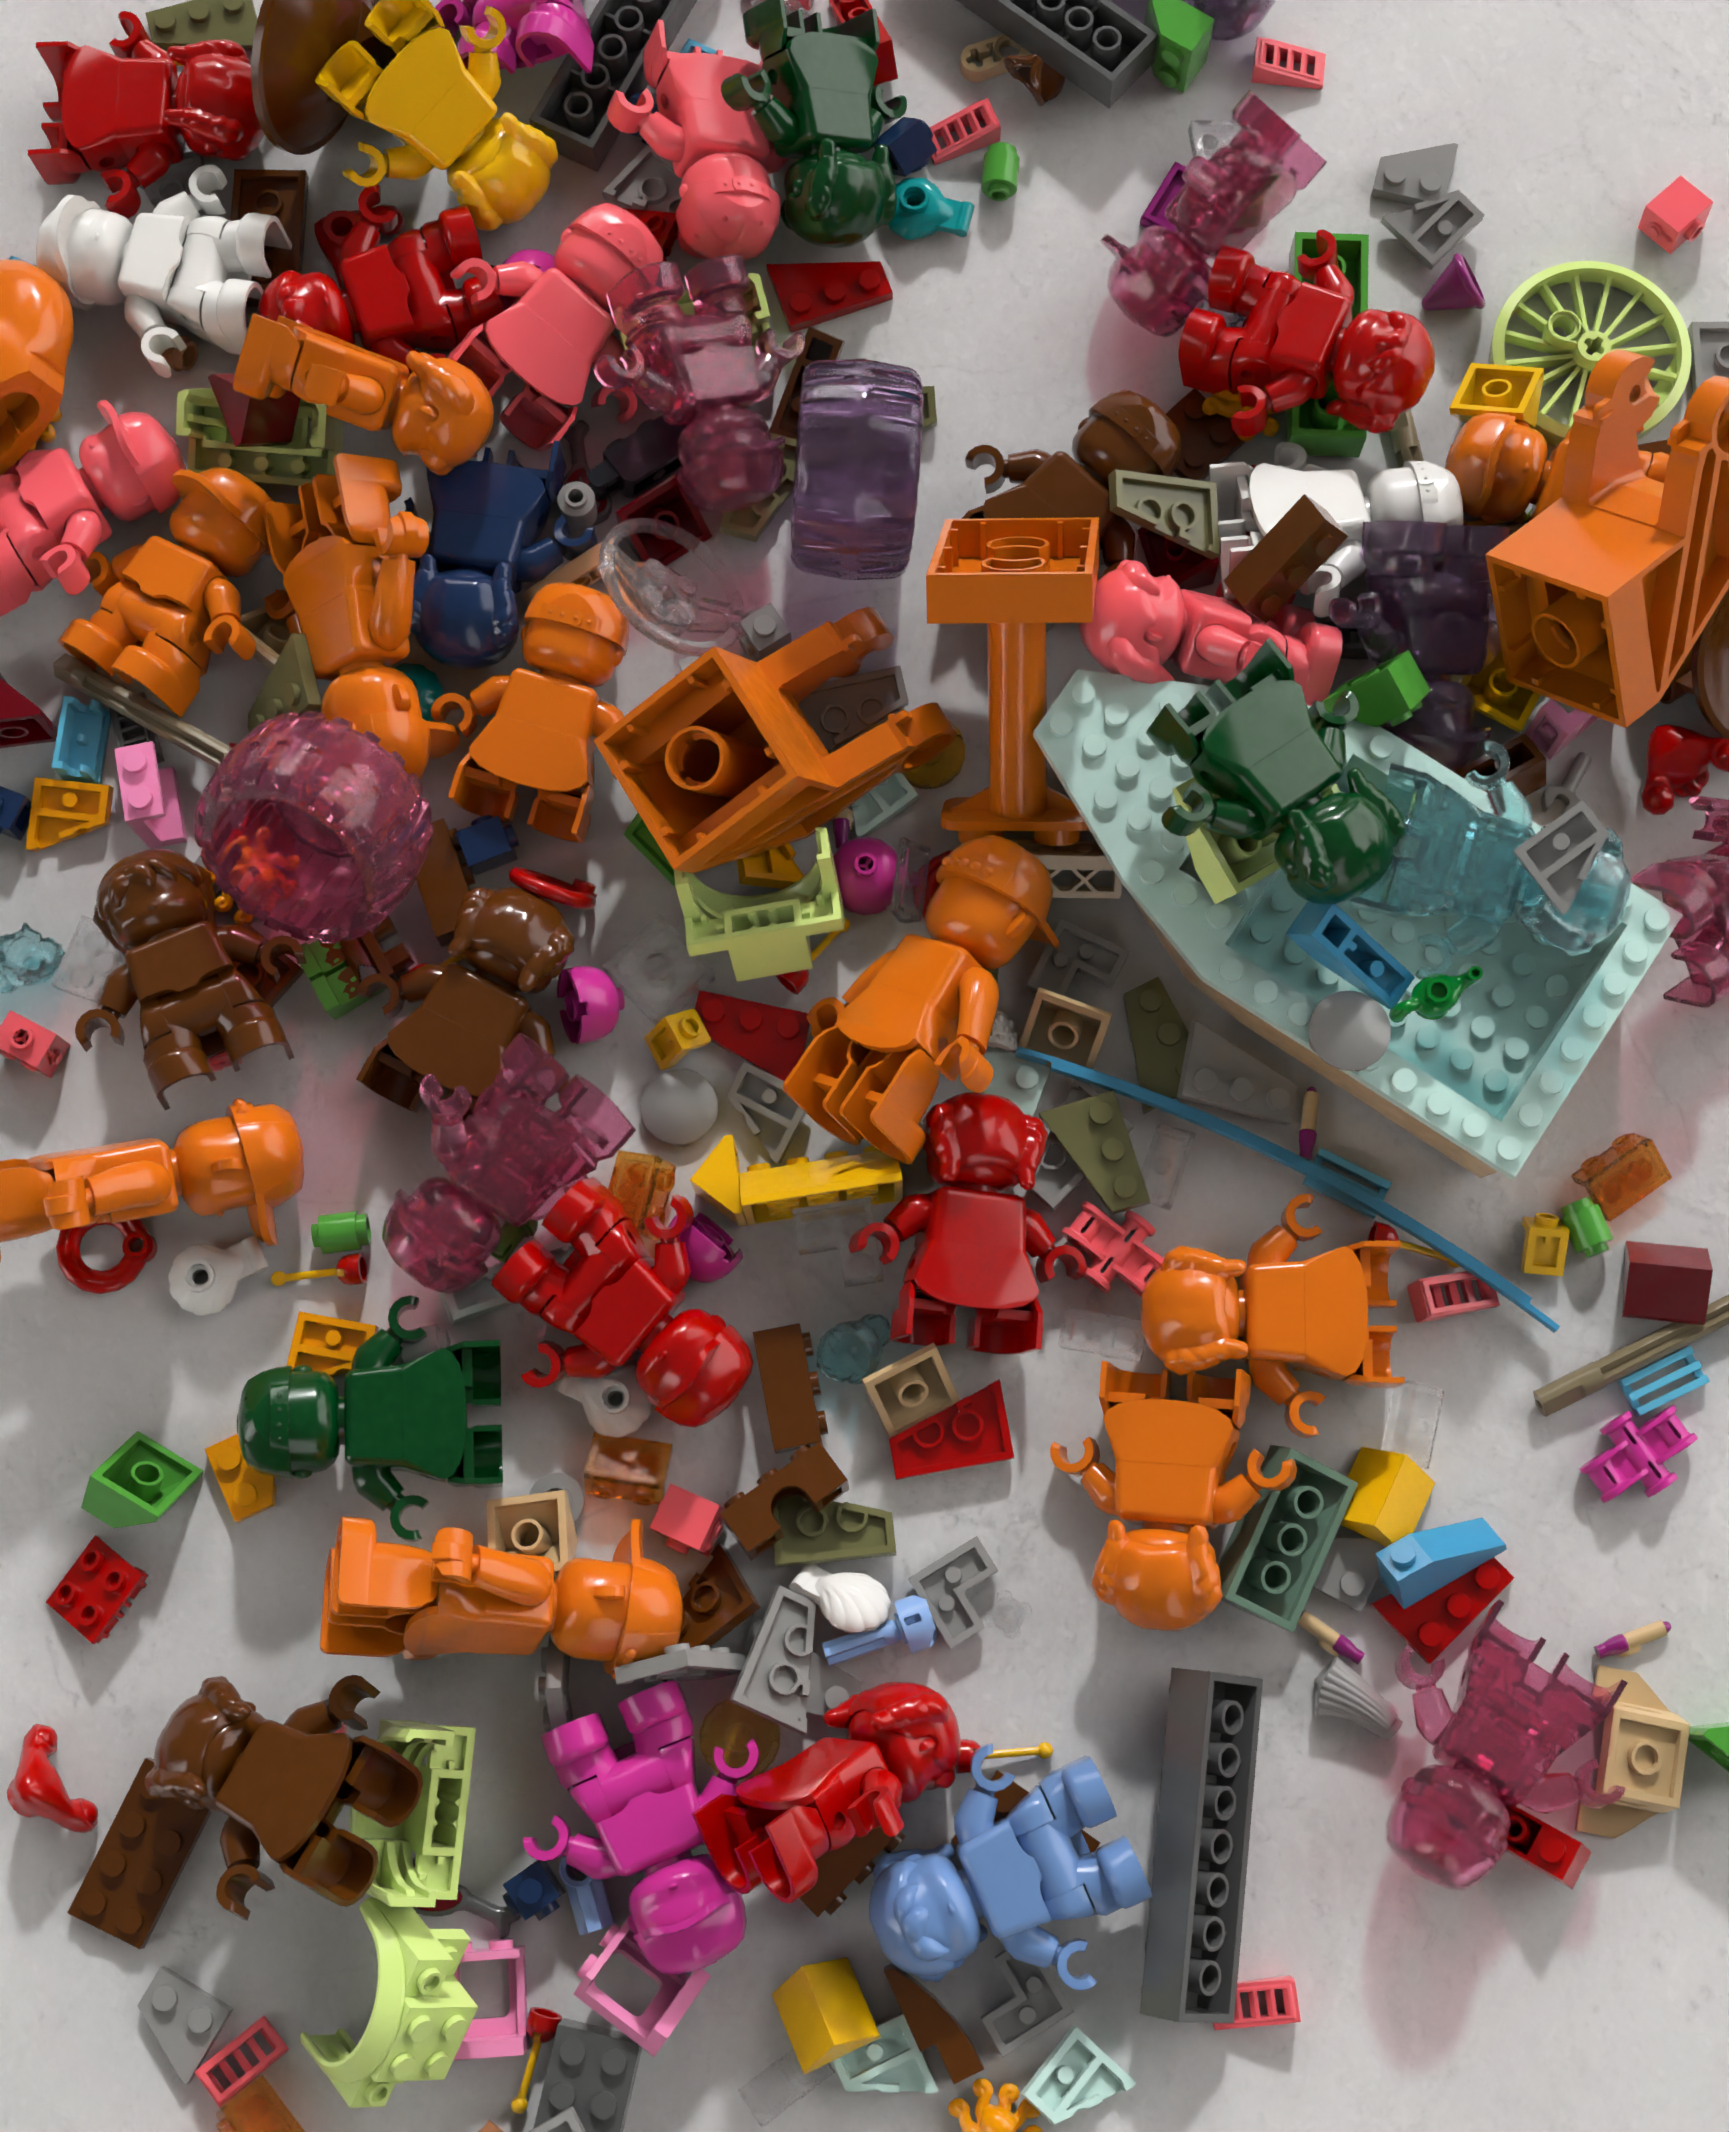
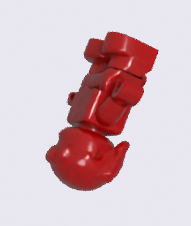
M122 11L118 14V18L129 37L123 41L114 38L109 42L115 55L88 45L79 47L69 41L36 42V48L55 80L58 102H43L45 112L53 121L52 123L41 124V128L50 142L51 149L28 150V156L48 185L74 184L79 180L81 173L90 171L102 173L100 174L102 180L114 194L108 196L105 204L106 208L110 212H115L129 219L138 212L141 206V196L137 188L146 189L166 175L171 164L180 163L184 156V141L190 150L201 157H218L231 161H240L249 157L258 148L265 134L255 112L251 87V64L243 47L232 40L217 39L200 41L185 46H171L166 52L149 39L137 15ZM174 61L184 65V69L180 73L179 78L177 76V68Z
M376 184L365 187L360 193L358 205L361 221L355 223L340 245L341 262L339 270L343 289L341 290L336 282L325 273L310 272L300 274L296 271L288 270L272 280L266 287L259 301L257 315L276 322L280 315L353 345L356 344L354 334L358 333L364 349L403 363L409 369L410 375L413 371L406 364V356L410 351L421 353L415 348L452 351L463 341L471 329L486 323L504 310L500 297L495 294L494 290L482 302L472 305L471 296L480 290V282L477 277L465 280L462 288L456 289L454 281L450 277L452 270L463 261L470 258L483 260L477 231L466 204L440 212L438 220L427 222L419 229L405 231L392 240L388 246L386 244L378 246L381 238L380 234L393 230L398 224L397 213L391 210L384 215H376L370 211L373 206L381 202V189ZM479 333L481 337L489 344V342L482 336V334ZM440 353L429 354L434 358H447L446 355Z
M1324 229L1316 232L1317 252L1321 257L1311 259L1305 254L1297 257L1299 274L1303 278L1313 281L1314 284L1308 282L1301 283L1296 277L1287 272L1272 271L1269 267L1257 265L1251 252L1224 245L1216 256L1209 277V307L1228 313H1238L1246 317L1241 327H1227L1226 321L1221 314L1200 308H1195L1186 320L1178 349L1183 386L1212 394L1228 389L1233 395L1238 394L1242 407H1253L1250 411H1237L1232 416V430L1238 436L1250 437L1261 432L1267 425V411L1269 410L1277 413L1303 405L1309 398H1323L1332 379L1335 392L1340 399L1329 402L1326 406V413L1340 416L1359 430H1365L1374 434L1388 432L1393 429L1400 415L1408 412L1419 403L1435 371L1434 347L1427 330L1416 317L1397 310L1386 312L1379 309H1368L1359 313L1352 320L1354 289L1338 267L1335 237Z
M976 1092L961 1093L946 1099L941 1104L932 1106L925 1117L926 1124L923 1131L926 1141L923 1149L927 1154V1172L933 1181L942 1187L928 1194L905 1196L883 1219L884 1223H871L857 1230L850 1238L849 1251L852 1254L865 1249L868 1237L873 1236L882 1244L883 1251L879 1259L886 1265L891 1263L898 1255L899 1241L904 1242L916 1234L915 1250L905 1269L904 1285L899 1292L898 1308L892 1313L891 1341L920 1346H928L932 1343L936 1346L955 1344L956 1315L954 1312L957 1305L974 1308L975 1316L968 1322L966 1349L975 1352L1007 1355L1025 1354L1041 1350L1044 1313L1037 1299L1039 1289L1027 1253L1032 1258L1039 1257L1035 1270L1040 1284L1050 1281L1056 1275L1053 1271V1264L1056 1259L1064 1263L1066 1275L1074 1280L1084 1277L1087 1270L1086 1260L1083 1254L1075 1247L1069 1245L1055 1247L1053 1243L1056 1241V1238L1041 1214L1026 1207L1023 1197L998 1192L1014 1188L1018 1183L1025 1190L1034 1188L1035 1173L1045 1152L1048 1132L1039 1118L1023 1114L1022 1110L1007 1098Z
M887 1682L859 1694H854L823 1715L824 1723L828 1727L847 1728V1739L823 1738L784 1764L740 1783L736 1788L737 1796L720 1794L692 1813L713 1863L726 1883L741 1894H748L764 1883L778 1900L786 1904L793 1903L815 1886L818 1880V1867L815 1860L827 1851L838 1850L849 1844L853 1837L862 1838L876 1827H881L887 1836H896L904 1827V1822L898 1811L901 1803L915 1801L924 1790L949 1788L955 1781V1767L961 1754V1738L957 1718L946 1698L927 1686L909 1682Z

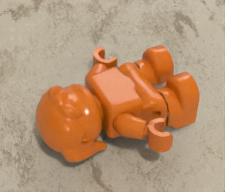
M255 313L252 314L234 375L233 389L236 392L257 400H263L267 397L278 399L288 390L308 403L328 405L325 411L328 416L375 432L392 427L393 442L397 449L403 453L404 457L407 455L419 456L430 471L442 476L451 472L454 467L469 461L477 454L486 442L494 420L493 403L487 388L474 372L454 360L434 358L424 352L410 351L406 356V364L413 372L409 375V369L403 363L368 351L330 334L314 330L312 327L280 315L276 322Z
M1308 1193L1296 1196L1287 1204L1281 1215L1282 1227L1279 1225L1274 1226L1251 1245L1247 1258V1269L1246 1263L1243 1260L1226 1259L1200 1248H1190L1181 1245L1165 1254L1161 1267L1147 1281L1141 1298V1329L1148 1347L1158 1359L1164 1362L1166 1368L1182 1376L1216 1366L1228 1359H1242L1249 1366V1373L1254 1386L1279 1406L1282 1403L1286 1405L1284 1418L1287 1427L1295 1435L1304 1438L1317 1436L1319 1432L1316 1426L1306 1425L1301 1421L1298 1413L1300 1405L1307 1402L1317 1406L1326 1397L1315 1391L1301 1393L1297 1389L1300 1383L1287 1367H1299L1321 1377L1342 1380L1351 1386L1397 1388L1405 1383V1377H1392L1390 1369L1392 1336L1397 1332V1326L1372 1325L1368 1327V1308H1394L1397 1306V1300H1390L1388 1267L1390 1257L1401 1247V1241H1361L1304 1261L1287 1262L1298 1247L1296 1241H1310L1323 1232L1317 1225L1313 1228H1303L1295 1219L1296 1209L1308 1208L1312 1204L1314 1195ZM1238 1276H1240V1278H1239V1290H1238V1285H1237L1236 1279L1234 1278V1277H1238Z
M1101 1361L1099 1399L1104 1414L1103 1420L1116 1460L1115 1473L1104 1463H1099V1446L1096 1440L1091 1437L1086 1438L1082 1442L1085 1447V1453L1083 1458L1076 1463L1070 1464L1067 1458V1448L1056 1442H1053L1050 1447V1456L1054 1465L1061 1471L1077 1477L1082 1476L1080 1482L1099 1510L1118 1516L1120 1519L1132 1524L1142 1525V1529H1131L1125 1532V1527L1120 1521L1111 1520L1109 1522L1107 1538L1103 1548L1100 1550L1091 1580V1586L1097 1598L1104 1603L1114 1606L1119 1615L1142 1629L1181 1631L1205 1619L1216 1609L1223 1597L1220 1569L1216 1563L1215 1550L1208 1541L1207 1530H1214L1219 1524H1230L1241 1520L1262 1497L1259 1491L1263 1488L1270 1491H1281L1289 1487L1296 1477V1463L1293 1459L1283 1461L1281 1471L1274 1478H1264L1261 1472V1465L1265 1457L1254 1448L1247 1461L1248 1474L1245 1476L1240 1473L1225 1483V1472L1234 1457L1239 1442L1240 1432L1238 1430L1241 1429L1245 1422V1412L1250 1403L1252 1377L1243 1369H1236V1379L1209 1377L1196 1372L1188 1373L1186 1388L1188 1402L1169 1400L1172 1372L1168 1369H1162V1374L1137 1373L1121 1370L1108 1361Z

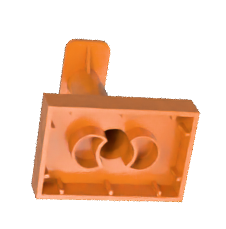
M1099 517L945 519L926 573L927 624L987 623L990 786L971 797H955L946 800L941 812V827L947 830L958 831V840L961 843L987 835L1004 838V831H1034V840L1037 843L1048 846H1065L1078 842L1080 840V831L1089 830L1070 797H1066L1047 786V759L1035 741L1033 733L1047 713L1046 623L1093 622L1099 568Z

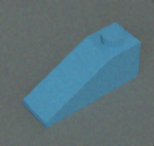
M1307 902L1285 933L1311 958L1388 1009H1392L1399 1002L1415 978L1336 904Z
M1482 1517L1410 1533L1375 1553L1382 1583L1402 1608L1406 1609L1507 1550V1547Z

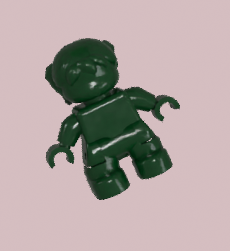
M766 0L743 13L742 17L746 43L751 48L759 50L763 61L762 69L749 77L736 73L726 78L721 84L722 96L727 105L738 112L753 108L751 115L765 137L773 142L774 150L779 157L799 159L788 168L784 176L783 185L786 200L781 205L780 214L785 226L803 240L817 246L842 248L856 245L867 239L875 229L891 222L897 207L896 182L892 173V166L889 162L888 146L885 144L878 145L871 161H867L858 153H864L872 149L883 126L901 118L907 109V99L905 96L899 95L883 102L882 88L878 84L873 86L879 61L876 51L880 44L877 11L872 8L838 26L822 29L820 13L816 12L803 19V11L796 10L786 16L784 0Z
M1271 638L1264 642L1248 665L1236 677L1225 685L1220 679H1217L1208 689L1205 695L1219 711L1217 716L1215 710L1199 691L1179 713L1176 712L1170 703L1166 704L1147 729L1146 734L1159 751L1165 756L1177 755L1182 762L1190 767L1194 778L1199 783L1192 782L1183 793V802L1192 808L1193 813L1186 811L1181 805L1168 807L1162 815L1163 827L1170 833L1177 836H1188L1195 833L1203 823H1206L1207 829L1235 839L1251 837L1253 840L1259 841L1283 826L1285 829L1279 834L1274 845V857L1277 864L1287 875V881L1293 891L1303 899L1317 904H1338L1349 901L1370 889L1387 872L1392 862L1393 848L1397 846L1399 839L1405 834L1406 828L1404 818L1392 800L1377 789L1373 783L1368 781L1357 767H1354L1347 773L1349 793L1338 792L1323 798L1341 778L1347 764L1345 734L1343 731L1358 714V700L1353 692L1344 691L1332 708L1334 715L1328 713L1324 703L1315 701L1308 709L1302 686L1294 680L1293 666L1287 661ZM1209 792L1219 795L1221 799L1215 798L1212 800Z

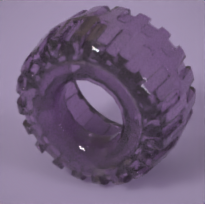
M857 358L817 360L811 362L804 369L799 403L790 535V558L796 569L806 573L842 580L894 579L905 572L910 560L915 529L923 428V385L920 376L912 368Z

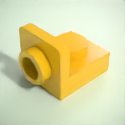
M689 1009L665 1016L644 1037V1040L660 1070L663 1071L673 1068L690 1050L707 1045L711 1038L697 1011Z
M1535 1213L1534 1217H1523L1522 1226L1526 1232L1520 1267L1522 1272L1563 1276L1569 1229L1554 1214Z

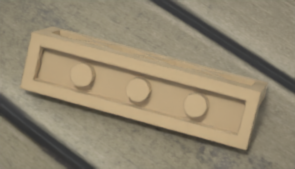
M1011 840L1036 856L1048 869L1050 879L1061 870H1072L1078 876L1069 886H1058L1051 879L1052 898L1121 899L1122 883L1115 871L1112 887H1096L1089 880L1099 870H1113L1097 841H1078L1071 845L1048 846L1037 843L1035 840Z

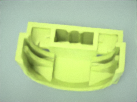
M815 827L818 852L811 870L793 885L776 892L755 896L726 894L706 886L694 873L674 870L675 887L685 920L686 946L689 956L728 950L737 982L813 969L809 935L843 930L845 924L842 897L827 828Z
M380 1719L379 1735L376 1741L392 1748L416 1766L422 1774L423 1785L421 1796L413 1812L404 1822L392 1828L385 1827L365 1817L353 1807L350 1808V1833L370 1843L378 1853L377 1873L372 1885L366 1892L367 1894L381 1900L390 1907H435L436 1899L457 1900L476 1728L471 1726L435 1725L412 1720ZM428 1753L427 1762H423L426 1754ZM411 1851L416 1853L415 1868Z
M367 1898L360 1905L359 1909L373 1936L378 1960L377 1991L367 2028L357 2046L345 2029H337L334 2035H307L306 2032H302L300 2035L301 2044L329 2077L349 2108L385 2106L396 2083L444 2080L478 2009L477 2004L454 1976L471 1940L463 1929H429L413 1907H390L377 1898Z

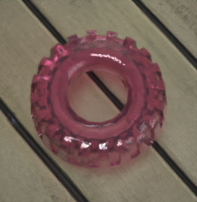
M306 711L300 716L295 712H287L275 716L272 720L263 721L224 755L196 805L194 837L196 844L203 848L200 857L206 869L212 871L215 875V883L225 894H229L238 903L237 906L248 915H254L264 922L263 925L277 932L282 930L290 933L293 938L303 941L316 938L320 943L332 944L339 942L341 939L346 941L355 940L365 935L368 931L375 929L410 892L432 843L433 826L430 823L432 820V810L429 801L426 798L420 797L423 792V786L414 773L408 775L403 768L406 761L395 750L389 753L378 744L381 738L368 730L362 734L352 729L353 722L337 716L332 721H328L325 714L315 711ZM312 816H314L315 818H317L318 820H320L322 823H324V824H325L326 826H328L330 829H328L327 827L323 826V825L320 824L319 822L315 821V820L312 818Z

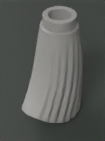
M1338 1657L1332 1659L1314 1680L1316 1716H1334L1350 1720L1377 1736H1382L1387 1741L1400 1729L1403 1721L1397 1717L1398 1715L1385 1699Z

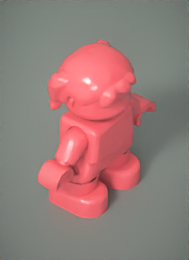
M1134 560L1121 561L1115 570L1108 572L1097 581L1093 622L1078 623L1084 646L1093 659L1112 674L1125 675L1134 681L1148 684L1174 681L1173 676L1163 667L1167 660L1185 674L1213 681L1220 679L1222 683L1227 684L1248 665L1264 642L1271 638L1287 661L1293 666L1294 680L1302 686L1306 704L1312 706L1315 701L1322 702L1329 695L1339 665L1343 644L1339 628L1316 623L1311 609L1284 604L1265 623L1246 609L1229 602L1225 598L1180 589L1170 575L1153 577L1148 573L1144 564Z

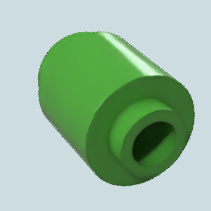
M1005 142L991 144L984 155L981 190L994 201H1005L1017 192L1020 158L1012 144Z
M1591 1197L1577 1200L1561 1208L1564 1215L1561 1221L1570 1231L1569 1239L1576 1254L1584 1252L1586 1257L1590 1258L1609 1250L1607 1243L1614 1238L1599 1205H1594Z
M357 1211L319 1215L318 1224L311 1225L314 1247H321L323 1254L361 1250L362 1245H370L371 1228L368 1214H358Z

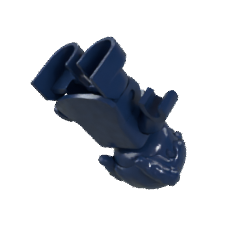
M554 441L548 470L525 468L518 462L514 450H509L506 465L493 463L494 456L489 447H485L482 461H467L462 465L454 467L451 472L443 476L436 475L426 466L434 514L426 552L420 558H409L412 561H416V566L419 567L414 581L413 613L410 632L415 635L421 648L437 662L450 667L479 669L497 664L506 658L515 646L519 632L518 612L514 594L522 590L524 582L543 580L564 562L563 557L572 561L598 544L595 527H587L584 534L577 539L567 538L570 530L567 520L563 515L555 523V539L551 540L547 537L533 544L541 535L549 516L550 506L563 485L566 463L560 441ZM410 497L405 500V512H412L414 516L419 517L412 498Z

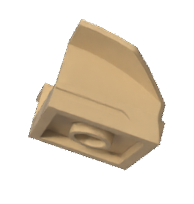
M1597 1665L1592 1702L1606 1704L1607 1708L1595 1795L1580 1793L1575 1830L1617 1838L1657 1813L1663 1814L1680 1808L1690 1724L1676 1713L1670 1712L1638 1673Z

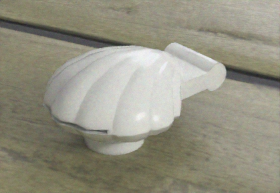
M256 1236L248 1237L224 1250L206 1243L201 1245L191 1244L186 1247L173 1260V1266L168 1275L172 1298L178 1302L182 1309L193 1312L195 1315L203 1316L223 1311L227 1304L231 1303L240 1281L269 1268Z
M632 1364L619 1366L601 1379L568 1377L565 1373L553 1388V1390L582 1403L590 1426H593L594 1430L603 1436L624 1437L626 1434L637 1431L651 1414L652 1403L637 1384L635 1378L636 1367Z
M809 1564L802 1568L789 1585L791 1591L819 1604L825 1619L829 1620L833 1627L848 1633L873 1631L878 1626L884 1624L889 1618L891 1601L885 1587L864 1573L842 1572L831 1574L819 1568L816 1564Z

